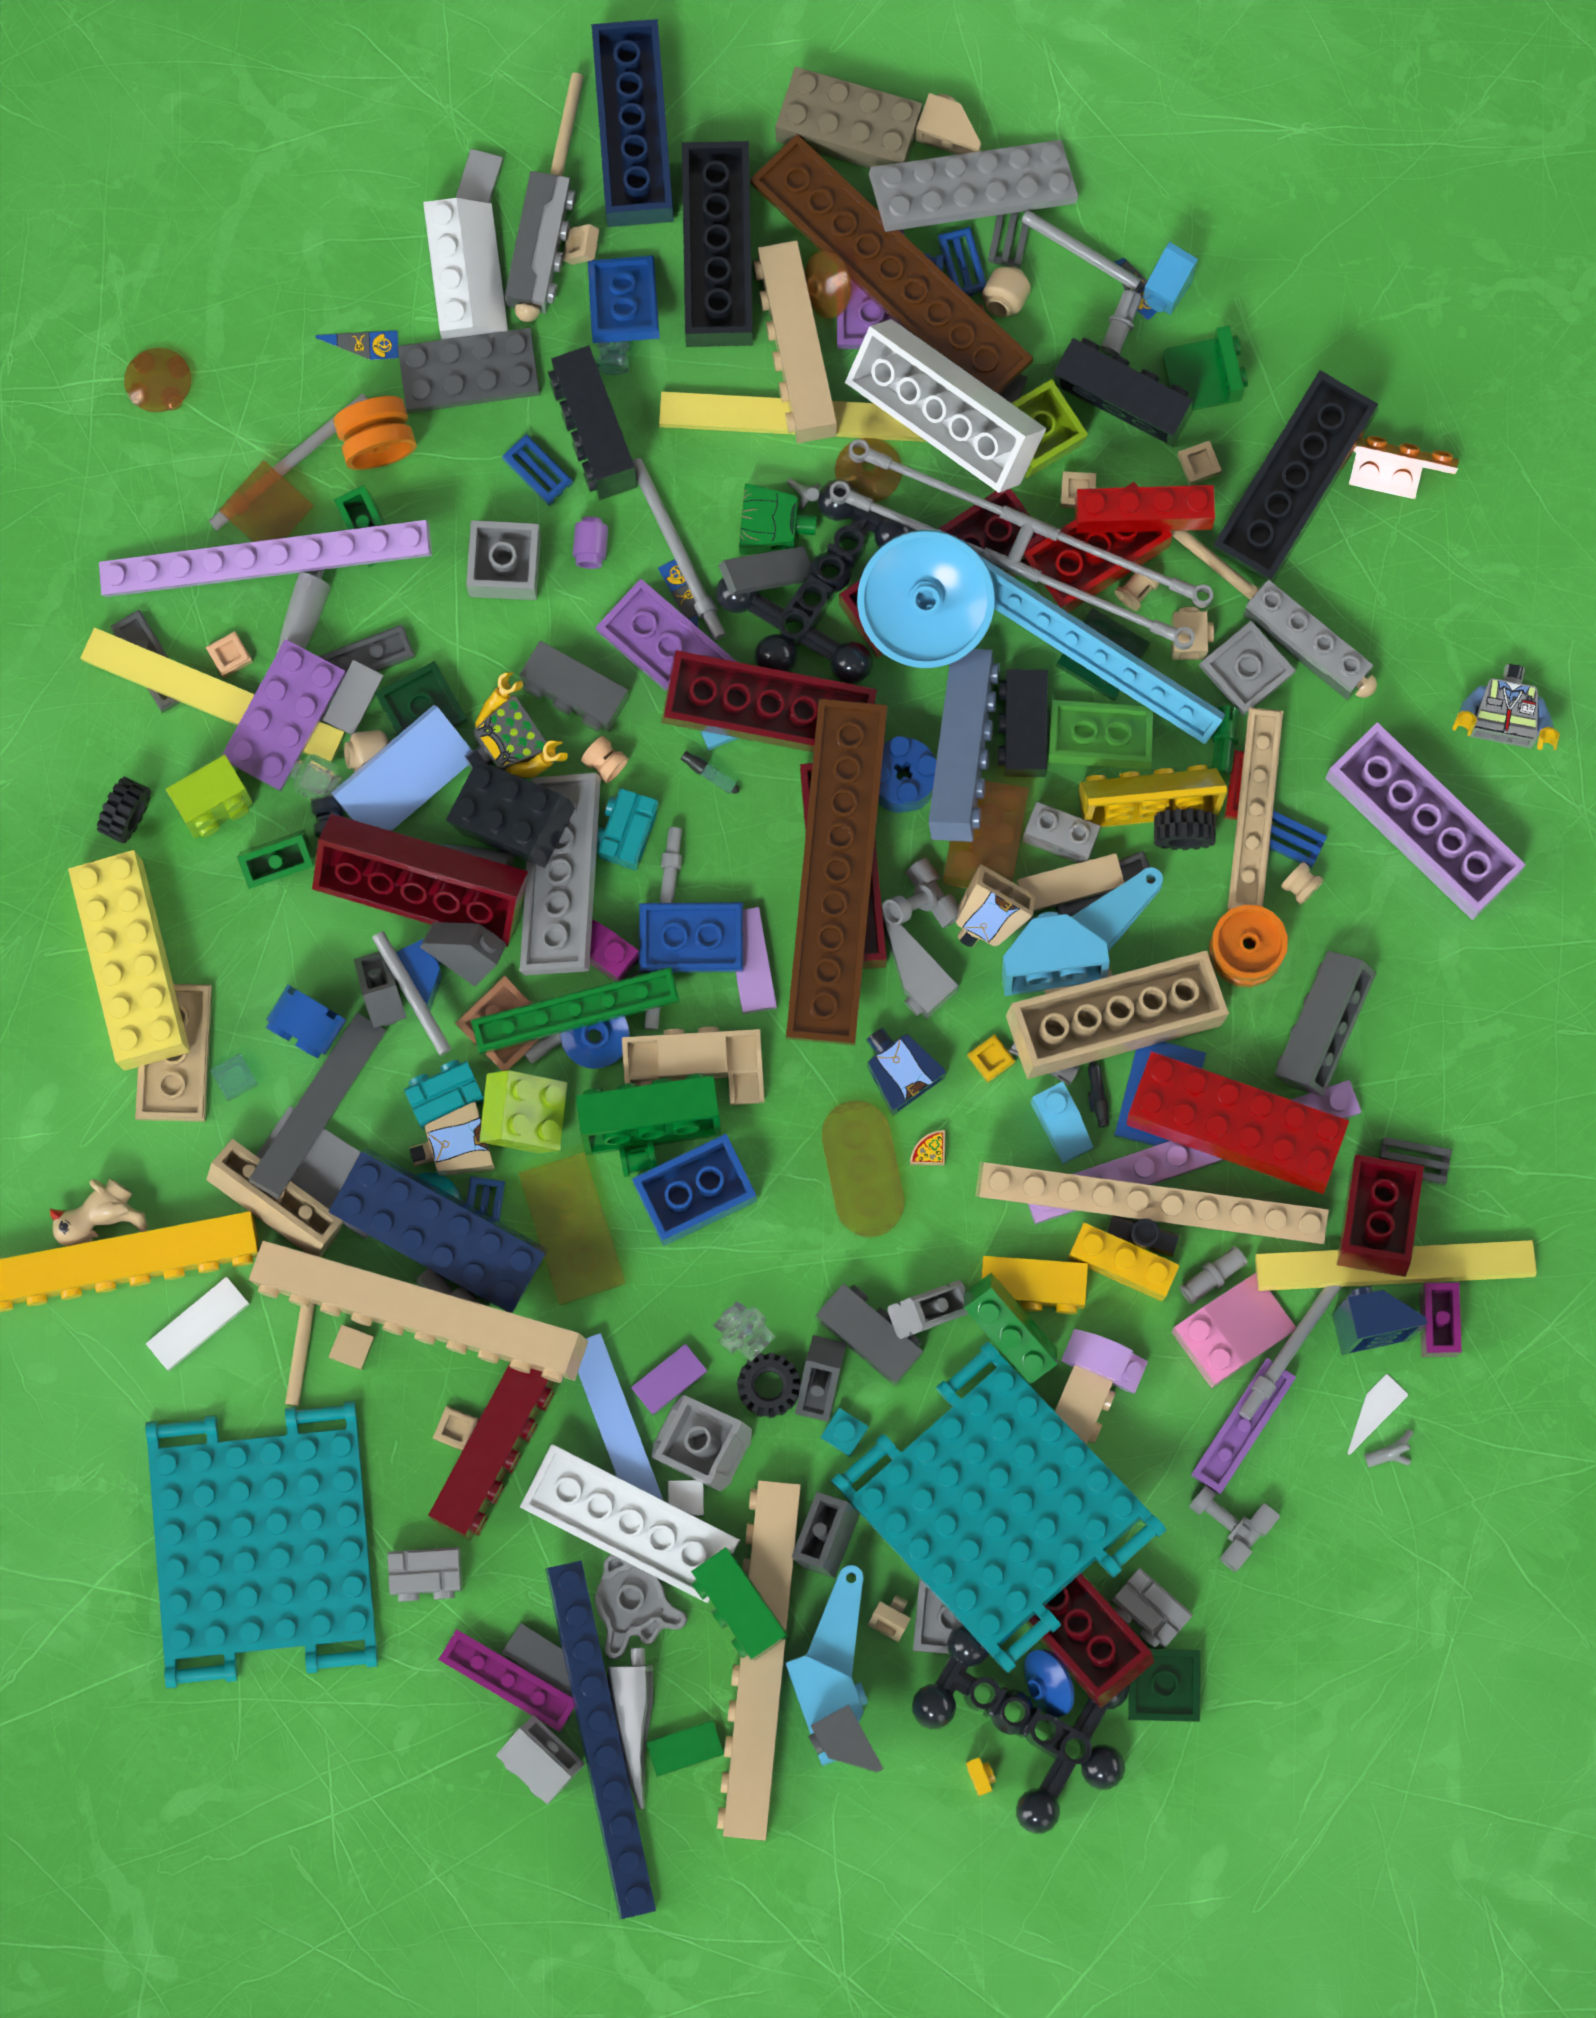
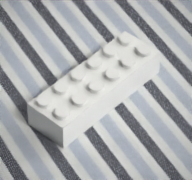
M892 319L869 327L845 381L850 387L999 493L1021 484L1047 429Z

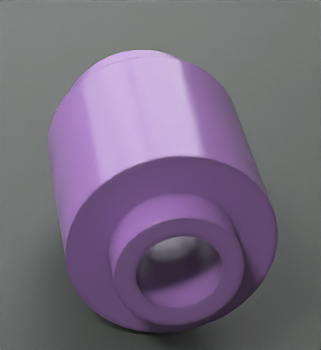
M583 517L581 522L575 523L572 556L576 559V566L586 569L602 567V562L606 559L608 526L602 523V519Z

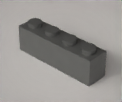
M1328 951L1324 961L1319 965L1317 977L1311 991L1305 997L1300 1017L1292 1027L1290 1040L1284 1054L1280 1056L1277 1062V1070L1274 1075L1288 1087L1324 1097L1376 976V972L1363 960Z

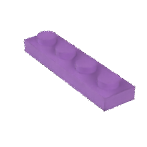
M1266 1358L1190 1475L1219 1495L1296 1379V1376L1284 1370L1275 1383L1276 1389L1269 1400L1264 1399L1250 1420L1242 1417L1239 1411L1253 1392L1251 1389L1252 1385L1259 1376H1264L1273 1363L1268 1358Z

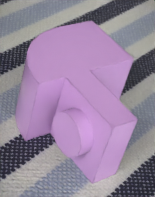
M1077 1329L1073 1330L1061 1359L1062 1362L1071 1367L1076 1365L1113 1381V1385L1134 1394L1148 1361L1133 1354V1350L1117 1342Z

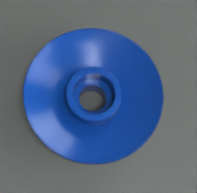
M625 1017L564 1032L560 1034L561 1043L565 1053L576 1064L590 1069L605 1068L614 1064L623 1055L622 1037H629L628 1023ZM590 1031H599L601 1039L598 1042L590 1041L588 1038Z
M1036 1649L1030 1652L1024 1663V1677L1034 1702L1046 1714L1055 1717H1062L1068 1714L1074 1704V1688L1066 1667L1055 1654L1046 1649Z

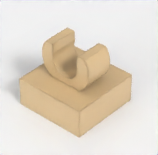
M895 1595L890 1606L879 1602L868 1626L899 1642L911 1618L902 1614L908 1601Z

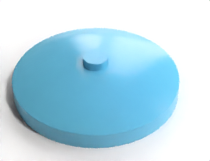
M917 530L891 539L873 554L860 578L857 603L862 626L869 639L882 653L907 666L934 668L961 659L979 644L991 623L995 599L990 572L983 559L969 544L945 532Z

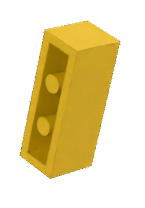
M1083 1223L1067 1259L1076 1263H1088V1269L1162 1302L1180 1266L1086 1223Z
M983 1256L981 1280L992 1272L1025 1311L1040 1312L1042 1311V1306L1056 1307L1057 1313L1077 1314V1309H1084L1088 1263Z

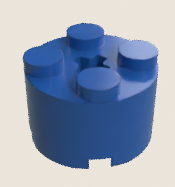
M902 736L895 737L884 743L878 804L894 813L916 811L924 807L931 800L936 759L926 745L915 739ZM898 772H909V778L897 779Z
M287 984L266 1019L269 1021L266 1028L290 1041L292 1036L297 1038L298 1041L295 1046L319 1058L321 1053L326 1055L345 1024L346 1019Z

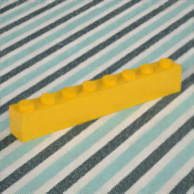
M249 1211L0 1259V1312L13 1310V1304L27 1302V1306L42 1305L48 1303V1297L61 1295L63 1300L78 1298L82 1296V1291L95 1289L96 1293L110 1292L117 1289L116 1284L130 1282V1286L146 1285L151 1283L150 1278L164 1275L165 1280L178 1279L185 1276L184 1271L198 1269L199 1273L214 1272L219 1270L220 1264L232 1262L233 1267L253 1264V1258H257L260 1250L255 1217Z

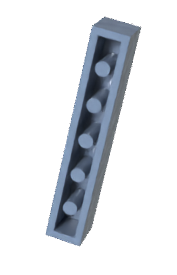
M973 649L966 656L949 664L928 821L932 840L973 842L974 829H980L981 808H977L978 799H984L985 779L981 778L982 770L988 769L989 750L985 749V743L992 740L993 731L992 721L988 719L989 712H995L996 692H992L993 684H998L1000 678L999 663H994L992 650Z

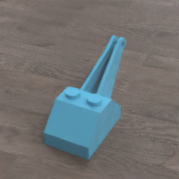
M1145 868L1130 880L1071 917L1067 914L1058 915L1057 912H1045L1038 915V918L1032 919L1003 956L1002 982L1004 995L1011 996L1039 992L1047 989L1081 985L1106 978L1110 963L1108 952L1161 890L1163 882L1161 872L1156 868ZM1151 879L1154 881V883L1150 884L1147 882V880Z
M853 1565L846 1566L840 1571L807 1655L786 1662V1667L810 1735L814 1733L811 1728L812 1724L848 1704L859 1723L864 1712L862 1706L868 1703L861 1682L854 1685L852 1680L862 1583L864 1579L862 1571ZM848 1574L856 1576L854 1583L847 1582L846 1576ZM825 1752L818 1755L822 1767L837 1762L828 1759Z

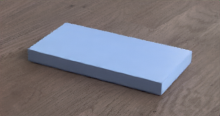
M433 705L331 792V794L352 820L392 831L468 766L464 756L472 752V750L440 709Z

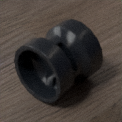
M323 797L311 802L312 814L316 816V823L314 824L315 837H320L331 814L343 817L345 810L334 797Z

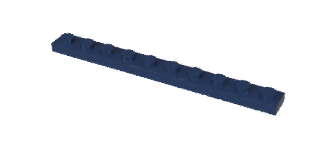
M582 1560L549 1567L545 1570L619 1919L655 1912L656 1907Z

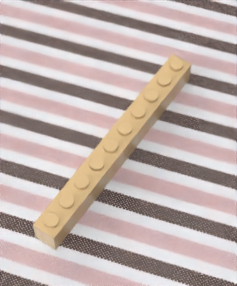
M980 1162L975 1196L1136 1219H1151L1158 1222L1324 1244L1329 1211L1328 1209Z
M262 1241L249 1280L259 1287L258 1292L265 1296L277 1299L279 1294L290 1297L289 1302L306 1308L309 1307L310 1303L321 1306L320 1311L336 1317H340L341 1312L352 1315L351 1320L366 1326H371L372 1321L384 1324L382 1329L400 1336H402L404 1331L414 1333V1339L430 1345H434L435 1340L447 1343V1349L460 1354H466L467 1349L478 1352V1358L490 1363L497 1364L498 1360L502 1359L511 1362L509 1367L524 1373H530L531 1368L542 1371V1377L558 1383H562L563 1378L575 1381L588 1344L587 1339L574 1331L266 1241Z
M758 1480V1489L751 1488L749 1509L755 1510L754 1524L747 1523L745 1544L752 1545L751 1559L744 1558L743 1570L785 1631H787L794 1560L791 1557L795 1549L801 1486L800 1484ZM786 1639L755 1661L746 1656L745 1658L741 1657L740 1665L733 1664L731 1686H738L737 1700L729 1701L728 1721L734 1722L733 1736H726L724 1757L731 1758L729 1772H722L720 1792L727 1793L726 1808L719 1807L717 1829H724L723 1837L766 1841Z

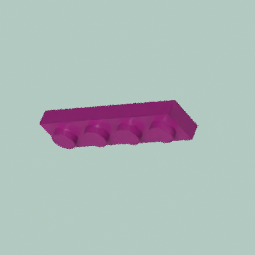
M457 1629L438 1659L561 1732L575 1708L572 1697Z

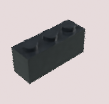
M1007 669L1005 680H999V700H1005V713H999L998 733H1005V746H998V766H1004V777H1045L1048 670Z

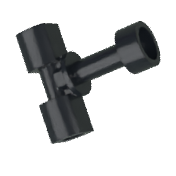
M1112 1215L1107 1232L1129 1243L1131 1241L1132 1244L1140 1248H1150L1149 1251L1172 1258L1180 1235L1160 1229L1151 1219H1140L1136 1222Z

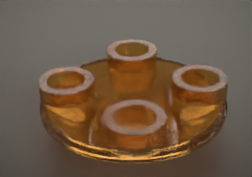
M151 348L139 353L131 360L125 372L124 385L131 402L141 409L150 412L172 411L178 409L187 396L191 386V373L185 360L176 352L165 348Z

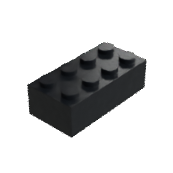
M1072 338L1054 372L1056 386L1174 447L1192 414L1193 400L1188 398L1190 393L1174 384L1169 388L1159 383L1160 378L1146 369L1138 372L1130 368V362L1115 353H1112L1111 357L1099 351L1100 346L1089 339L1082 338L1079 341Z
M588 345L551 358L553 370L548 371L551 381L550 386L556 402L562 400L559 402L567 432L573 430L570 434L578 462L585 461L582 463L583 475L589 492L596 490L600 501L637 488L635 467L590 346Z

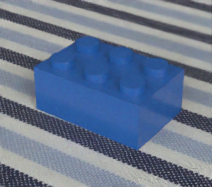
M727 1134L632 1178L633 1185L663 1247L757 1202L756 1193Z

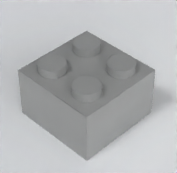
M471 520L466 583L469 597L537 600L541 544L539 524Z

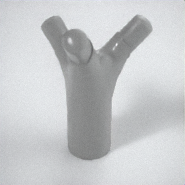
M791 478L787 480V484L795 489L801 497L799 509L804 510L808 501L818 499V490L821 488L819 483L806 486Z
M1407 1430L1395 1443L1364 1454L1368 1468L1389 1461L1400 1462L1408 1466L1411 1460L1401 1455V1453L1410 1450V1444L1407 1442L1413 1435V1432Z

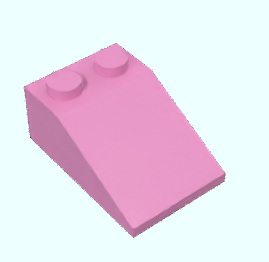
M1254 1273L1176 1325L1171 1332L1212 1389L1293 1333L1296 1327L1270 1290L1258 1291L1257 1275Z

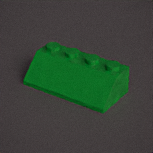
M703 1073L688 1075L685 1080L672 1081L669 1078H661L652 1081L651 1085L638 1086L634 1083H627L618 1086L617 1090L603 1091L600 1088L585 1090L582 1095H575L585 1156L619 1151L620 1147L631 1149L647 1146V1143L653 1141L655 1146L722 1136L713 1075L706 1076Z

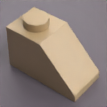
M929 93L916 127L915 141L956 155L981 151V142L961 103L956 102L953 97L946 94L934 95Z

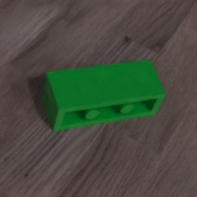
M992 1272L964 1292V1309L1029 1384H1032L1058 1364L1057 1347Z
M723 1548L691 1571L696 1578L691 1582L692 1586L702 1600L709 1597L715 1606V1609L711 1611L713 1617L722 1629L728 1626L736 1638L731 1642L742 1658L749 1656L751 1660L755 1661L789 1637L729 1548Z

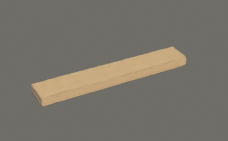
M1249 707L1227 910L1245 904L1263 907L1283 711Z

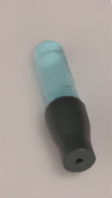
M688 751L684 752L680 760L686 763L694 772L702 775L729 794L739 793L740 789L737 782L708 764L704 759L692 755Z

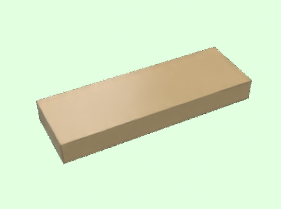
M1116 853L1017 879L1018 886L1036 896L1033 912L1111 892L1125 883Z

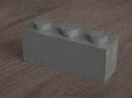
M539 641L519 674L520 680L524 685L523 689L527 693L539 699L542 695L554 701L552 705L557 710L567 715H570L572 711L583 718L581 721L595 731H599L602 728L610 732L629 700L628 689L542 641Z
M842 1284L816 1314V1320L842 1342L847 1343L846 1345L896 1387L922 1356L923 1351L919 1348L922 1342L914 1335L899 1339L890 1316L884 1309L879 1307L875 1311L866 1303L869 1299L868 1296L858 1287L852 1285L849 1289L845 1284Z

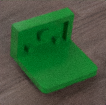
M1230 325L1216 328L1214 339L1166 348L1163 352V361L1169 387L1174 384L1190 393L1188 398L1193 400L1192 411L1239 402L1242 399L1244 387H1248L1245 367L1239 368L1237 356L1241 355L1239 339L1237 335L1232 336Z

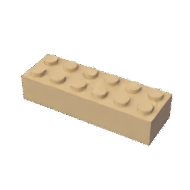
M1206 950L1014 1002L1011 1004L1006 1018L1026 1078L1031 1079L1220 1027L1229 1012Z

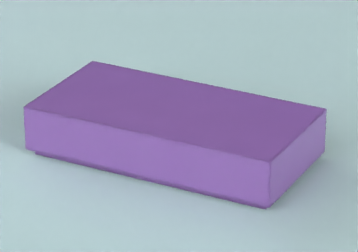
M684 1344L633 1385L631 1389L654 1416L706 1374L707 1370L688 1346Z

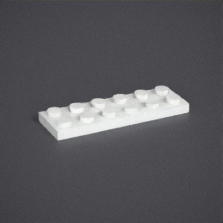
M553 1444L549 1448L520 1508L700 1600L702 1598L691 1584L696 1579L691 1571L725 1547L729 1548L733 1554L740 1542V1539ZM706 1597L702 1601L709 1603L710 1599Z

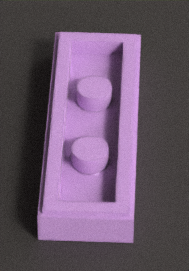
M759 907L743 910V972H735L743 1014L777 1009Z

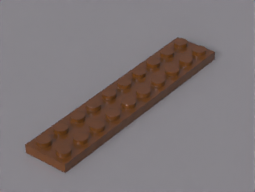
M798 134L750 178V184L889 317L998 395L1033 362V357L899 230L885 232L880 212Z
M819 699L786 1039L855 1046L887 705Z

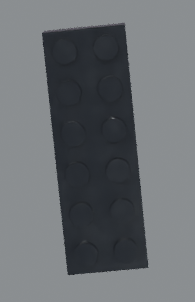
M749 141L682 142L686 347L753 346Z
M1319 370L1213 544L1215 551L1266 581L1269 579L1274 583L1379 411L1378 403Z

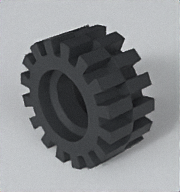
M125 776L120 778L118 784L114 785L113 792L109 793L107 802H104L103 811L99 815L100 820L97 822V831L122 844L126 843L132 837V833H135L137 830V825L139 822L141 823L142 815L147 810L146 805L149 803V796L151 795L150 788Z
M1175 809V811L1165 810V812H1158L1157 815H1154V844L1158 847L1162 846L1164 849L1171 848V850H1177L1178 848L1198 850L1200 847L1208 848L1216 843V815L1210 811Z
M770 1352L764 1355L763 1353L758 1354L753 1359L750 1358L746 1365L741 1368L737 1382L740 1400L751 1413L753 1412L760 1417L775 1418L777 1415L785 1414L787 1410L792 1409L799 1396L800 1377L795 1366L786 1357ZM765 1372L777 1374L783 1382L780 1394L771 1399L761 1397L755 1389L757 1378Z

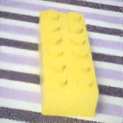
M135 850L69 868L68 871L115 1062L126 1071L189 1053L190 1048L143 860Z

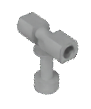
M928 858L914 863L905 872L915 886L914 895L907 899L898 895L886 900L882 905V914L885 920L892 926H898L911 918L912 911L920 908L923 911L931 910L942 928H946L956 922L959 907L952 894L945 896L936 883L940 876Z
M1205 1485L1188 1507L1198 1515L1206 1511L1231 1532L1227 1538L1232 1543L1219 1560L1236 1573L1252 1553L1250 1548L1260 1536L1264 1537L1280 1518V1515L1263 1503L1250 1520L1244 1516L1239 1521L1213 1500L1217 1493Z

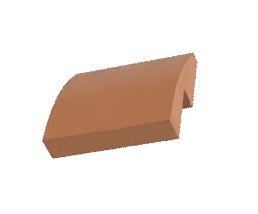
M502 976L454 1024L477 1046L471 1024L472 1019L529 1005L532 1002L506 976ZM540 1039L485 1053V1055L501 1071H506Z

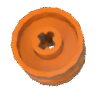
M397 396L370 398L350 405L336 414L333 422L339 440L345 442L341 449L348 468L353 470L379 468L404 459L414 452L417 444L411 426L405 424L409 418L402 398Z
M1245 904L1230 909L1219 919L1209 941V958L1213 969L1224 981L1236 987L1252 988L1266 983L1277 973L1287 953L1288 936L1284 924L1274 912L1260 905ZM1243 942H1248V946H1249V947H1255V948H1253V949H1246V948L1243 946Z

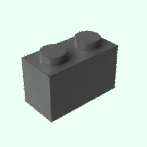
M816 1492L791 1558L805 1569L835 1578L860 1513L847 1501Z

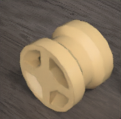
M1302 862L1287 877L1281 887L1285 891H1291L1296 896V901L1302 905L1320 887L1324 879L1320 876H1314L1309 871V865Z

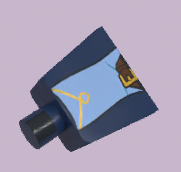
M880 1028L866 1039L877 1054L867 1062V1068L892 1116L946 1078L944 1068L907 1034L893 1042L886 1031Z

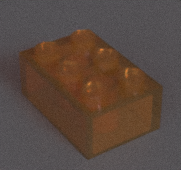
M985 781L984 799H978L977 808H981L980 829H974L973 842L950 841L943 879L944 885L968 888L980 864L1013 882L1029 788Z

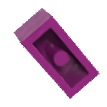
M1424 1283L1419 1288L1420 1314L1425 1316L1427 1320V1325L1420 1331L1421 1357H1457L1462 1353L1459 1283Z

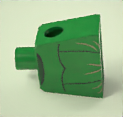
M745 483L739 554H761L794 548L795 534H816L817 515L797 514L798 497L795 495Z

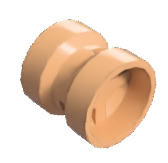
M601 736L594 741L581 758V761L588 768H594L598 771V775L605 783L611 782L623 770L629 760L621 751L616 752L612 748L611 742L605 736Z

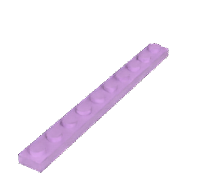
M427 520L101 561L99 562L101 595L111 597L432 556L430 525Z
M1350 1080L1327 1087L1324 1097L1309 1093L1292 1099V1101L1344 1119L1361 1113ZM1168 1141L1074 1173L1073 1175L1154 1185L1224 1161V1159L1173 1141ZM1028 1204L1035 1225L1078 1211Z

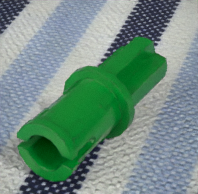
M1231 706L1218 707V710L1223 712L1225 716L1217 727L1216 734L1212 736V742L1215 743L1212 769L1217 768L1221 775L1231 773L1234 748L1239 743L1236 731L1240 710L1233 707L1232 712H1230Z

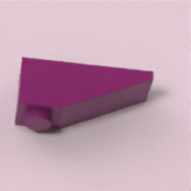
M592 919L590 964L614 982L625 979L640 960L639 950L607 927Z

